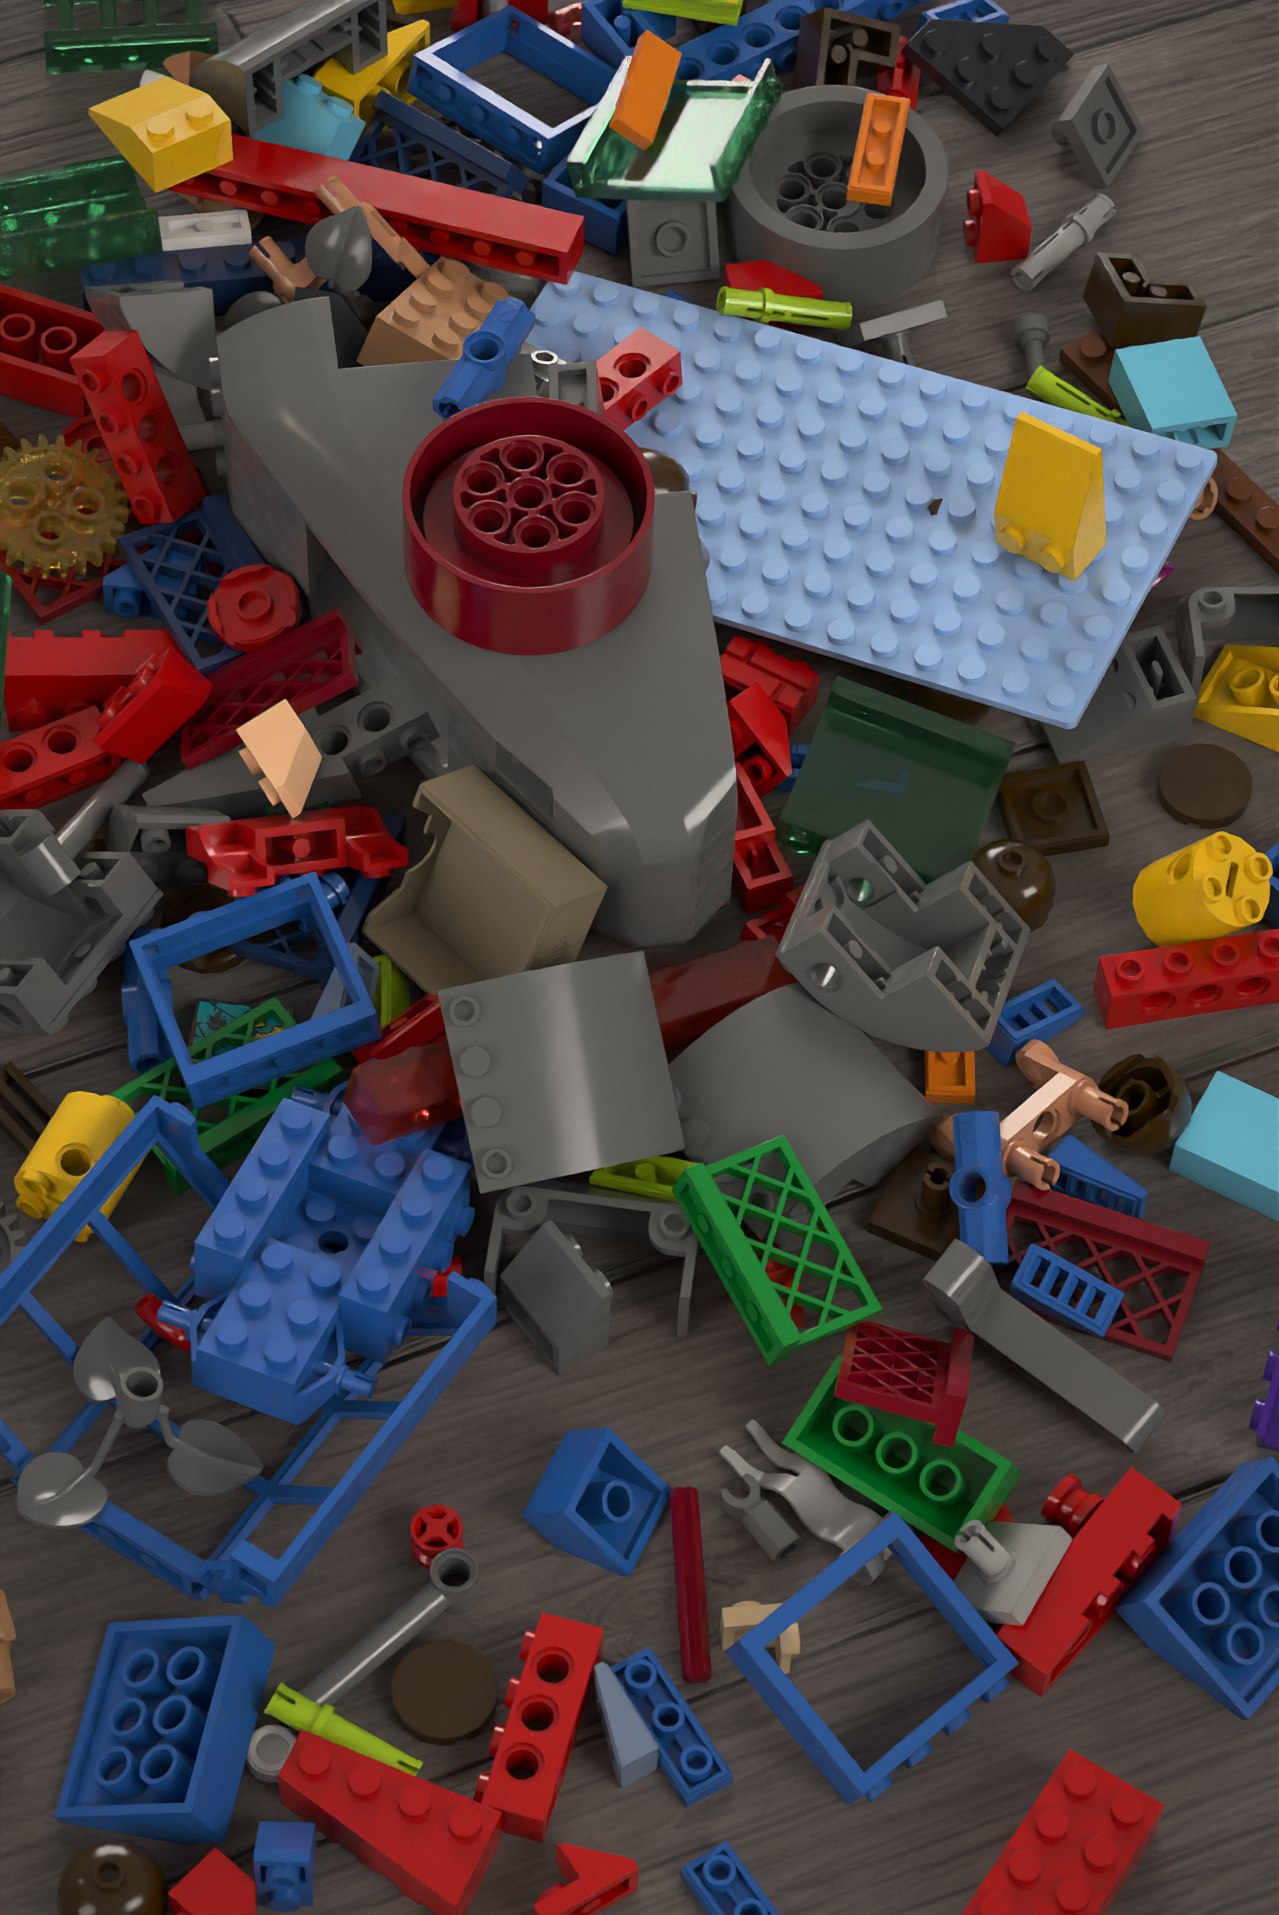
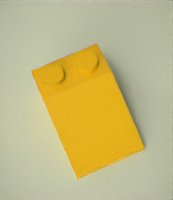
M422 19L387 33L388 55L354 75L334 57L324 66H319L311 77L323 85L321 91L330 97H337L351 104L354 108L352 113L366 122L358 141L378 111L372 103L381 89L408 105H411L417 99L406 92L413 56L430 47L429 22ZM385 125L379 137L389 128Z
M166 76L88 108L89 116L155 193L233 161L231 120L207 93Z
M1021 412L1016 418L994 509L996 543L1012 554H1020L1040 564L1049 572L1059 573L1075 581L1106 545L1102 449Z
M1226 644L1200 686L1194 717L1279 753V647Z

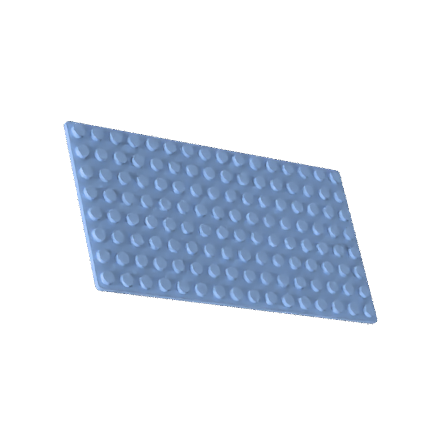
M577 271L573 272L567 285L548 281L530 308V311L535 314V326L525 342L541 350L551 351L558 358L568 363L597 361L639 327H642L680 351L683 384L673 395L663 399L648 411L641 420L634 422L624 432L629 435L638 447L664 452L672 455L682 463L689 476V490L697 492L695 517L699 537L710 555V563L705 573L713 620L715 622L1064 729H1073L1078 725L1217 466V454L1209 449L730 315L722 316L719 315V312ZM1021 412L1102 449L1106 545L1075 581L1059 573L1049 572L1040 564L1020 554H1012L996 543L994 509L1016 418ZM943 498L937 514L931 516L929 506L933 500Z

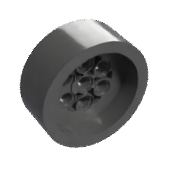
M820 85L796 89L770 99L751 112L740 124L730 142L727 155L723 215L724 237L730 254L736 263L768 260L820 286L823 292V300L850 302L852 309L889 300L918 282L929 270L938 253L941 242L949 170L945 149L933 128L924 118L909 107L891 206L846 200L866 94H884L865 88L844 85Z

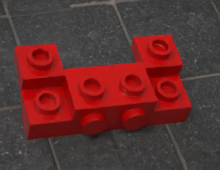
M366 804L304 811L294 818L288 813L186 827L187 856L205 862L206 868H208V882L227 890V895L233 897L257 894V887L275 885V881L281 880V875L296 873L298 876H303L315 871L316 875L319 876L325 874V869L348 866L361 871L362 877L382 878L390 876L392 868L409 866L408 848L399 844L389 834L377 808Z

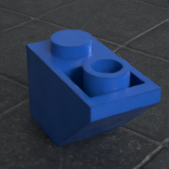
M155 546L142 554V556L157 560L163 548ZM171 551L166 563L189 569L194 556ZM205 560L201 561L197 572L206 574ZM128 563L104 577L102 585L105 613L118 614L123 617L142 616L160 618ZM161 574L156 581V585L159 588L177 592L182 583V580ZM191 583L186 595L202 600L205 587ZM180 607L176 618L180 621L198 622L199 612Z
M259 1822L254 1850L258 1905L268 1906L270 1909L279 1912L296 1911L301 1906L313 1907L316 1863V1831L314 1822Z

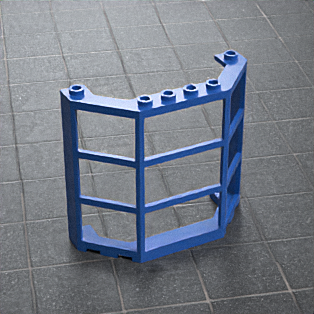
M154 1094L0 1276V1327L18 1307L73 1368L79 1347L33 1297L30 1291L86 1225L91 1228L147 1293L153 1292L162 1303L168 1300L173 1304L190 1309L188 1308L189 1305L198 1296L195 1295V1272L174 1296L99 1211L154 1144L211 1210H215L231 1183L199 1147L197 1121L186 1107L177 1102L170 1104ZM325 1246L320 1248L327 1254H336V1252ZM452 1271L447 1278V1297H430L423 1310H415L411 1317L412 1326L409 1336L453 1337L404 1400H356L359 1394L342 1389L339 1396L335 1397L333 1395L319 1408L324 1413L270 1481L259 1475L255 1479L241 1485L258 1497L208 1560H202L109 1501L106 1502L103 1511L97 1518L77 1528L192 1600L204 1601L210 1593H219L217 1597L222 1602L246 1604L252 1596L260 1597L259 1600L264 1606L276 1607L497 1323V1296L493 1295L490 1288L483 1282L474 1278L466 1279ZM150 1327L138 1339L151 1352L162 1340ZM366 1358L357 1372L374 1377L384 1364ZM115 1399L105 1404H95L87 1401L45 1453L62 1452L68 1454L108 1404L116 1409L117 1400ZM0 1419V1454L15 1469L16 1473L10 1480L18 1488L19 1478L23 1469L37 1456L32 1454ZM155 1419L152 1423L145 1426L164 1438L158 1420ZM340 1419L387 1420L336 1487L289 1485ZM169 1420L173 1435L178 1438L181 1427ZM274 1503L320 1506L279 1560L246 1541L247 1537Z

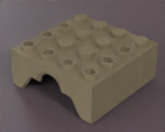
M474 764L421 783L412 806L429 814L423 832L425 834H434L433 845L421 862L407 870L401 886L368 913L361 932L427 994L438 995V990L575 962L608 886Z

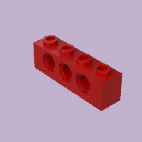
M639 327L596 361L606 418L623 431L634 422L641 420L648 411L667 396L673 395L683 384L680 351L642 327Z
M137 329L103 332L69 358L139 523H173L206 496L205 490Z
M96 705L81 711L70 712L59 720L37 729H28L17 737L0 743V810L39 809L100 784L111 777L122 764L121 756L100 749L92 742L99 728V725L95 722L100 715Z
M1279 929L1099 957L1093 990L1105 1029L1279 1002Z
M542 1612L536 1631L526 1630L519 1655V1660L526 1663L521 1678L512 1676L510 1679L504 1708L511 1710L506 1725L497 1724L494 1729L489 1747V1756L495 1757L490 1774L481 1772L473 1798L476 1802L502 1812L503 1833L544 1843L593 1685L594 1666L599 1664L602 1656L604 1628ZM555 1672L562 1675L565 1679L558 1683H547L540 1677L546 1673ZM532 1720H542L550 1726L543 1731H532L525 1724ZM516 1768H527L533 1771L535 1775L526 1780H519L513 1778L509 1773Z

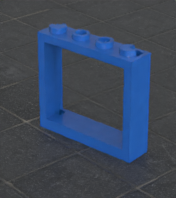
M509 5L416 53L413 56L406 92L535 173L542 175L556 167L566 155L572 158L617 133L609 127L626 75L512 5ZM515 19L520 22V25L517 24L512 27V20ZM505 51L588 102L593 107L552 129L465 75L464 72Z
M315 871L293 880L289 877L281 882L280 885L258 892L252 896L238 897L232 903L211 911L194 913L185 921L164 929L150 930V934L129 941L136 967L195 1110L383 1038L377 1012ZM313 913L352 1004L193 1064L156 973Z
M894 1512L725 1651L847 1805L863 1795L869 1802L881 1795L894 1783L893 1779L888 1775L902 1762L910 1769L933 1750L928 1740L941 1729L949 1736L972 1717L967 1707L979 1697L985 1703L995 1698L1011 1684L1005 1675L1019 1664L897 1512ZM888 1547L985 1667V1670L863 1772L764 1647L883 1549Z

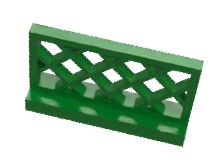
M273 997L187 1049L193 1064H197L212 1058L214 1050L223 1045L241 1047L262 1039L260 1037H253L255 1026L272 1016L281 1025L283 1030L298 1024L276 997ZM173 1057L109 1094V1096L123 1101L129 1107L130 1105L127 1102L141 1094L151 1096L155 1094L167 1101V1098L191 1101L186 1088L170 1086L172 1076L179 1072ZM329 1058L313 1064V1067L301 1074L290 1073L272 1080L269 1093L259 1099L243 1097L238 1093L212 1103L213 1105L230 1107L228 1117L218 1124L198 1121L201 1108L195 1110L193 1107L192 1114L197 1121L199 1147L219 1170L224 1169L250 1153L282 1099L287 1098L291 1100L292 1093L297 1084L324 1094L326 1092L331 1093L333 1088L343 1083V1070L333 1058ZM154 1144L149 1153L165 1172L166 1183L174 1193L179 1196L191 1189L192 1186Z
M784 1134L710 1165L704 1166L703 1162L683 1171L672 1192L769 1367L786 1360L792 1352L871 1319L882 1311L881 1305ZM776 1153L786 1170L783 1182L757 1173L760 1159ZM751 1163L750 1169L742 1167ZM726 1173L746 1181L740 1200L722 1194L713 1178ZM753 1184L779 1194L774 1213L747 1203ZM786 1197L806 1205L811 1214L808 1226L781 1216ZM743 1215L770 1225L764 1244L745 1236L740 1227ZM777 1228L804 1238L798 1257L772 1247ZM811 1241L830 1248L835 1257L832 1270L806 1260ZM768 1259L794 1268L789 1288L770 1281L765 1272ZM802 1272L828 1281L823 1301L797 1292ZM836 1285L854 1291L862 1307L850 1312L832 1305L831 1300ZM793 1303L819 1313L814 1328L799 1333L789 1315ZM827 1316L834 1318L825 1323Z

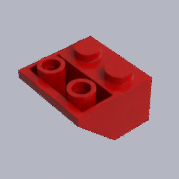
M172 647L160 658L155 653L151 654L136 670L135 675L137 677L126 689L121 685L103 704L105 709L95 720L99 728L92 740L100 749L143 764L207 701L213 684Z

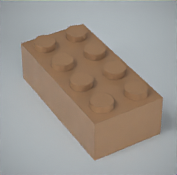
M442 256L376 316L356 361L367 367L460 359L464 339L470 333L480 329L498 300H506L510 295L499 284L486 282L470 273L463 263L446 259Z

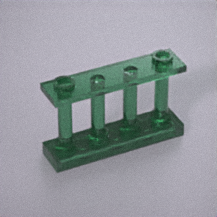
M44 0V6L56 5L57 30L44 31L47 74L164 68L163 62L166 58L187 51L211 55L219 53L217 21L204 22L202 0H185L186 23L161 24L159 0H142L143 25L118 27L116 2L141 0ZM99 3L100 28L75 29L73 4Z

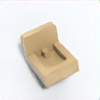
M743 1601L734 1604L732 1607L722 1608L720 1623L722 1651L727 1650L783 1603L762 1605L756 1601ZM797 1622L766 1646L775 1647L777 1665L785 1674L790 1672L791 1656L800 1654V1635Z

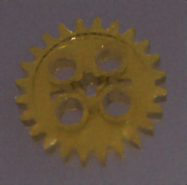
M40 434L36 447H32L25 438H22L19 453L8 446L4 448V462L0 460V551L8 550L6 558L8 566L21 559L24 561V574H28L33 566L36 565L40 566L43 579L48 577L51 568H57L61 578L66 579L68 567L74 566L77 572L84 575L87 565L86 560L99 567L102 565V551L107 554H114L116 548L115 540H117V537L124 535L125 526L122 524L128 521L129 509L125 508L128 502V495L125 491H119L122 488L120 476H110L113 462L109 460L101 464L97 463L98 448L84 454L81 452L82 440L78 439L71 448L65 447L64 436L60 434L56 439L55 445H48L45 436ZM57 473L62 475L66 479L63 481H54L49 479L46 475ZM80 484L84 485V486H81V487L76 488L75 490H73L75 487H77V486L80 485ZM14 498H22L28 501L30 504L26 506H17L9 500ZM79 507H88L94 510L96 513L92 515H84L79 513L76 509ZM32 523V525L25 529L21 528ZM42 532H53L60 538L48 540L39 534Z

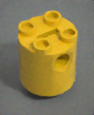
M1224 831L1216 832L1150 863L1140 871L1133 886V907L1137 921L1146 936L1159 947L1222 938L1259 922L1263 918L1269 903V879L1273 874L1272 864L1265 854L1257 853L1242 838Z
M82 1091L68 1093L14 1177L15 1189L19 1193V1197L15 1202L18 1209L31 1218L40 1219L43 1217L48 1220L135 1118L132 1109L126 1103L113 1096H100ZM149 1151L99 1209L107 1220ZM86 1225L74 1240L86 1242L94 1232Z

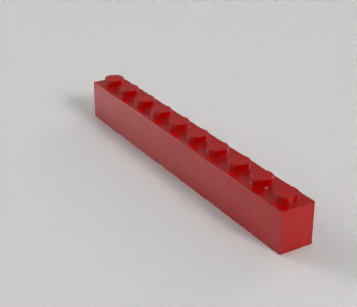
M232 134L233 161L165 189L315 225L322 219L334 215L322 200L316 197L315 192L322 184L333 197H336L337 193L325 180L333 175H337L360 203L366 202L371 204L401 238L404 237L416 250L563 285L568 284L584 250L583 216Z

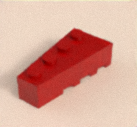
M10 630L0 631V685L9 733L37 729L61 719L70 712L81 711L93 705H96L101 713L105 709L103 704L110 695L121 685L127 689L137 677L135 675L136 670L151 654L155 653L160 658L172 647L184 659L185 657L168 630H124L120 637H107L101 634L99 630H81L78 638H54L53 630H33L32 638H12Z
M1131 1467L1073 1538L1024 1625L999 1623L995 1625L993 1632L1019 1663L1008 1673L1042 1698L1117 1613L1114 1609L1116 1604L1171 1544L1182 1504Z
M301 1730L278 1775L280 1803L304 1821L314 1822L316 1830L334 1843L340 1842L359 1857V1862L374 1873L379 1871L402 1888V1893L419 1906L422 1903L437 1915L466 1914L502 1839L501 1811L305 1730Z

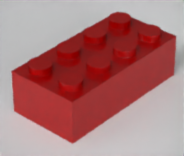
M0 284V394L77 419L88 416L91 409L79 385L69 358L101 333L106 332L94 313Z
M1069 1749L962 1915H1105L1155 1836L1165 1805Z

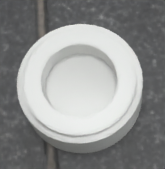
M267 1725L257 1729L252 1735L246 1758L250 1772L264 1782H279L278 1775L297 1740L296 1735L293 1736L288 1728L280 1725Z

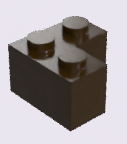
M827 7L802 16L800 19L793 90L820 85L855 87L856 74L874 77L896 68L901 26Z
M1097 252L1083 294V299L1109 346L1118 349L1166 342L1173 339L1197 337L1207 307L1193 281L1152 279L1138 254Z

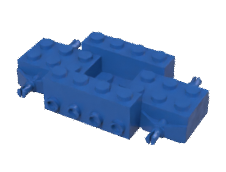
M372 1058L363 1072L333 1088L331 1093L326 1092L324 1094L297 1084L292 1093L291 1100L287 1098L282 1099L194 1242L195 1250L190 1262V1271L195 1272V1295L206 1298L209 1301L201 1305L199 1310L194 1309L192 1311L165 1300L158 1312L157 1320L159 1322H165L185 1330V1339L190 1340L192 1386L296 1425L307 1420L334 1394L339 1396L342 1389L359 1394L367 1399L372 1398V1394L375 1393L378 1378H373L350 1369V1366L345 1364V1350L385 1364L395 1346L402 1348L411 1330V1317L416 1309L423 1310L426 1307L433 1290L432 1280L437 1272L444 1273L447 1270L454 1252L453 1243L458 1235L466 1236L473 1222L475 1208L469 1206L471 1168L475 1169L457 1087ZM336 1243L342 1245L346 1250L336 1254H327L320 1248L326 1244Z

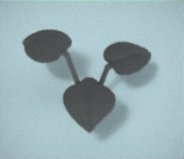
M354 206L322 219L315 224L306 238L305 255L311 271L320 278H329L328 288L345 296L353 307V311L367 329L374 323L376 307L368 296L360 294L357 290L365 284L371 272L372 244L369 226L361 206ZM256 291L246 294L238 299L228 310L223 323V331L228 330L248 317L283 305L284 303L272 292Z
M107 1316L88 1334L80 1346L74 1361L72 1377L77 1391L87 1401L95 1404H105L115 1399L117 1400L116 1412H114L112 1423L92 1463L86 1469H84L82 1463L76 1457L62 1452H48L32 1459L25 1466L19 1478L16 1510L26 1520L51 1529H73L84 1526L97 1518L106 1505L108 1491L93 1476L99 1471L123 1424L131 1428H143L155 1419L158 1420L166 1445L174 1449L167 1460L168 1473L179 1487L195 1495L216 1496L230 1492L258 1477L263 1471V1464L256 1452L241 1437L229 1428L210 1420L195 1419L185 1422L180 1428L178 1438L173 1435L168 1420L169 1408L160 1404L163 1381L160 1377L161 1371L156 1357L143 1343L124 1331L111 1316Z

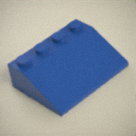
M1273 1457L1241 1464L1114 1607L1150 1649L1242 1720H1248L1279 1685V1464Z
M244 1615L109 1622L54 1818L62 1823L177 1844L225 1842L276 1646Z

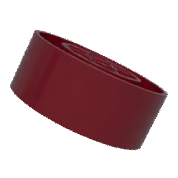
M529 396L510 397L480 403L451 416L432 430L419 444L410 459L403 480L404 569L407 582L418 604L434 622L451 635L479 648L510 655L533 656L560 653L589 644L606 635L622 623L635 609L645 592L650 578L655 489L652 473L645 456L629 435L615 423L588 408L563 400Z

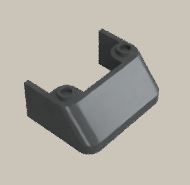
M1209 587L1196 590L1180 599L1175 617L1181 666L1197 696V703L1205 662L1203 639H1279V587Z
M560 1178L509 1187L502 1191L495 1206L484 1269V1284L490 1288L493 1295L497 1296L508 1234L517 1236L530 1235L535 1233L542 1224L552 1220L562 1233L568 1232L573 1235L650 1244L663 1254L685 1257L679 1299L677 1337L687 1339L701 1243L678 1202L593 1185L590 1182Z

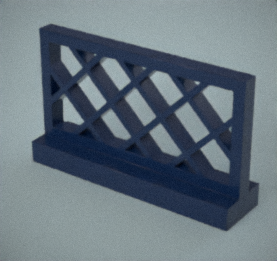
M382 89L372 103L378 111L356 144L348 160L380 168L379 162L398 156L401 174L418 178L431 175L432 181L441 183L440 171L458 166L462 183L454 186L475 190L491 185L497 189L494 196L507 199L510 198L513 191L521 194L530 181V178L514 164ZM386 125L394 130L396 146L377 152L376 140ZM404 136L409 138L411 141L405 142ZM423 147L426 148L429 164L410 170L407 153ZM437 155L440 156V157H442V158H444V159L438 161ZM470 174H472L473 176H475V177H477V178L471 180V179H470Z
M220 492L204 497L203 509L182 515L173 523H158L117 537L119 550L183 656L197 671L204 676L247 654V652L229 648L218 640L214 630L206 628L209 622L208 601L186 595L192 583L213 589L212 594L214 596L215 591L220 587L219 582L228 573L243 566L264 564ZM197 527L204 536L200 545L177 539L180 533ZM150 544L163 549L156 560L138 555L135 548ZM171 551L194 556L189 569L166 563ZM205 560L222 565L224 570L221 577L218 578L197 572L201 561ZM159 575L182 580L178 591L173 592L159 588L156 585ZM182 607L203 613L198 625L178 620L176 614L179 608ZM200 640L223 646L220 653L201 659L196 650Z
M325 804L303 808L301 812L341 806ZM387 811L385 818L381 819L384 826L395 841L405 846L406 816ZM351 868L353 872L352 878L344 881L350 890V895L345 898L346 904L342 908L334 907L336 910L335 918L346 943L354 942L359 947L361 946L365 937L361 930L367 915L379 905L395 868L391 869L390 876L382 878H365L361 876V871ZM296 873L281 875V880L275 881V885L257 887V893L280 885L281 882L289 877L293 880L301 876L296 875ZM317 923L312 925L307 932L298 930L283 936L279 927L270 929L275 940L262 945L241 940L227 946L228 952L320 980V990L324 991L335 968ZM311 938L314 939L319 948L314 962L294 956L290 946Z

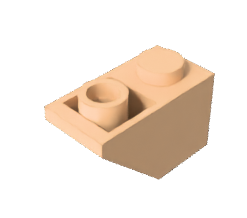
M284 699L242 725L236 731L246 746L238 752L253 776L260 772L265 776L258 781L273 807L282 802L291 817L294 818L303 809L322 756L306 728L288 701Z

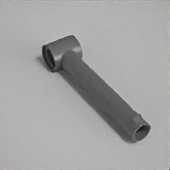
M126 759L56 835L49 831L30 842L16 855L15 858L44 897L57 893L81 873L73 859L108 822L114 806L124 805L131 795L148 779L150 772L145 762L140 764Z
M449 1548L436 1555L430 1567L431 1581L298 1693L321 1706H324L325 1702L333 1706L444 1611L451 1614H460L473 1608L480 1596L478 1564L473 1555L460 1548ZM452 1575H460L468 1579L465 1584L459 1587H449L443 1583L447 1577ZM274 1717L277 1724L288 1728L293 1736L300 1734L298 1730Z

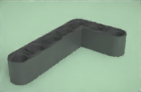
M954 1239L923 1279L934 1307L947 1321L957 1328L973 1332L974 1341L1130 1454L1136 1455L1167 1415V1412L1154 1399L1003 1291L998 1284L991 1265L979 1253L962 1241Z

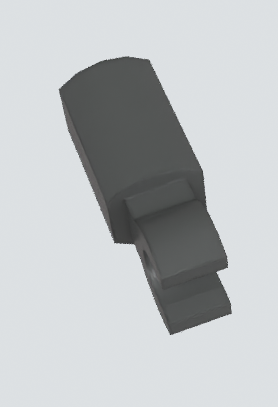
M746 1473L742 1476L741 1487L748 1496L738 1499L732 1496L729 1490L724 1488L720 1491L721 1506L731 1516L743 1519L742 1526L769 1558L779 1565L799 1550L803 1542L802 1538L769 1500L763 1501L761 1499L759 1483L753 1476Z

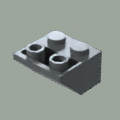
M115 805L102 835L106 852H130L153 882H179L185 885L205 883L208 877V868H206L205 862L187 856L186 827L230 821V817L208 807Z
M549 1220L541 1225L500 1275L499 1301L558 1375L609 1344V1326L612 1320L610 1314L611 1296L613 1295L612 1287L600 1270L595 1269L592 1271L584 1261L581 1248L575 1238L568 1232L562 1234L554 1222Z

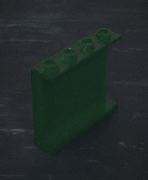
M626 56L566 161L576 198L724 202L733 184L738 182L740 171L747 158L751 157L754 145L761 131L766 129L771 112L781 100L782 83L780 78L775 75L772 59H765L754 81L673 80L654 141L644 151L609 127L632 56Z
M122 154L0 176V282L163 252L157 209H148L137 185L135 169Z
M836 676L826 707L785 809L779 817L775 840L782 842L787 849L802 854L808 852L818 856L824 841L828 839L831 841L869 819L927 885L967 863L975 852L1016 743L843 677Z

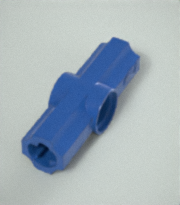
M510 296L506 300H498L480 329L470 333L464 339L461 358L432 402L433 411L439 414L443 422L467 408L484 403L490 394L499 391L504 386L507 367L535 326V314L526 307L523 301Z
M152 929L135 930L125 942V982L121 983L124 1026H128L127 1046L130 1072H137L141 1075L172 1058L171 1050L146 992L129 945V941L150 934ZM167 969L156 974L174 1015L171 979L167 977Z
M995 1111L962 1112L953 1116L956 1171L949 1185L951 1199L958 1206L960 1241L979 1253L992 1268L1003 1267L1009 1264L1005 1209L1011 1201L1012 1188L1010 1181L1003 1174L999 1113ZM984 1179L986 1184L985 1193L977 1201L975 1195L976 1188Z

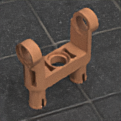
M333 175L325 180L337 193L336 197H333L322 184L315 192L316 197L320 198L334 215L351 207L361 206L369 226L371 240L374 238L403 271L407 268L418 279L430 268L404 237L401 238L371 204L366 202L360 203L337 175ZM270 236L259 241L262 247L270 254V258H267L256 246L248 254L274 282L272 286L274 293L284 304L293 302L295 287L317 290L329 279L316 276L311 271L306 257L301 262L293 264Z
M1032 1039L1016 1052L1015 1059L1023 1075L1034 1083L1032 1088L1038 1091L1000 1122L1003 1174L1007 1178L1018 1176L1035 1185L1036 1188L1045 1191L1050 1189V1187L1041 1178L1054 1185L1060 1174V1165L1057 1161L1041 1155V1152L1083 1117L1103 1125L1110 1131L1118 1130V1125L1110 1121V1119L1122 1126L1128 1117L1129 1109L1125 1101L1116 1099L1098 1090L1094 1079L1060 1063L1058 1057L1048 1045L1040 1040ZM956 1113L952 1116L947 1114L941 1115L943 1119L927 1134V1138L934 1150L950 1162H955L953 1116L958 1115ZM1043 1113L1039 1127L1033 1132L1037 1119Z

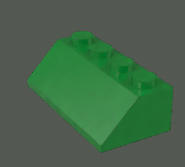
M838 1355L782 1444L891 1513L897 1512L902 1520L956 1554H959L961 1550L954 1544L955 1538L959 1535L966 1539L960 1532V1529L966 1523L973 1520L980 1521L986 1527L988 1522L996 1517L1022 1476L1021 1471L1011 1461L959 1429L953 1448L932 1442L935 1424L834 1397L841 1356Z

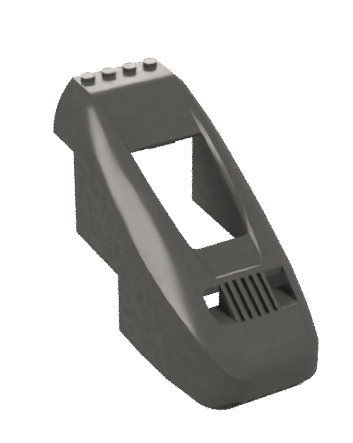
M329 296L295 301L267 309L248 317L217 336L218 357H209L211 386L220 385V388H211L213 417L222 416V418L213 419L215 447L224 446V448L215 449L217 476H227L230 509L264 564L273 566V569L276 571L286 572L294 580L302 597L303 614L300 619L301 624L304 625L338 607L362 644V653L356 656L359 685L351 688L353 692L358 696L405 670L440 735L439 738L428 743L422 750L406 756L428 780L474 764L604 882L608 888L590 929L631 950L680 946L690 941L730 904L737 818V780L733 743L691 491L655 494L652 566L649 582L635 609L616 628L589 644L554 654L533 656L510 655L482 649L451 635L426 614L409 587L403 557L402 490L405 472L419 444L432 430L443 422L439 414L433 411L432 402L459 359L338 369ZM531 353L515 355L506 369L504 386L499 391L490 394L485 402L510 397H538Z

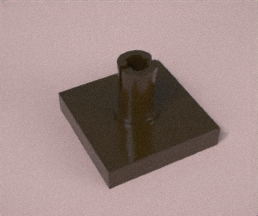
M914 1147L898 1164L868 1221L867 1232L937 1262L954 1239L960 1240L958 1206L951 1199L949 1192L950 1180L956 1171V1164ZM984 1179L976 1188L975 1195L977 1201L985 1193L986 1184Z

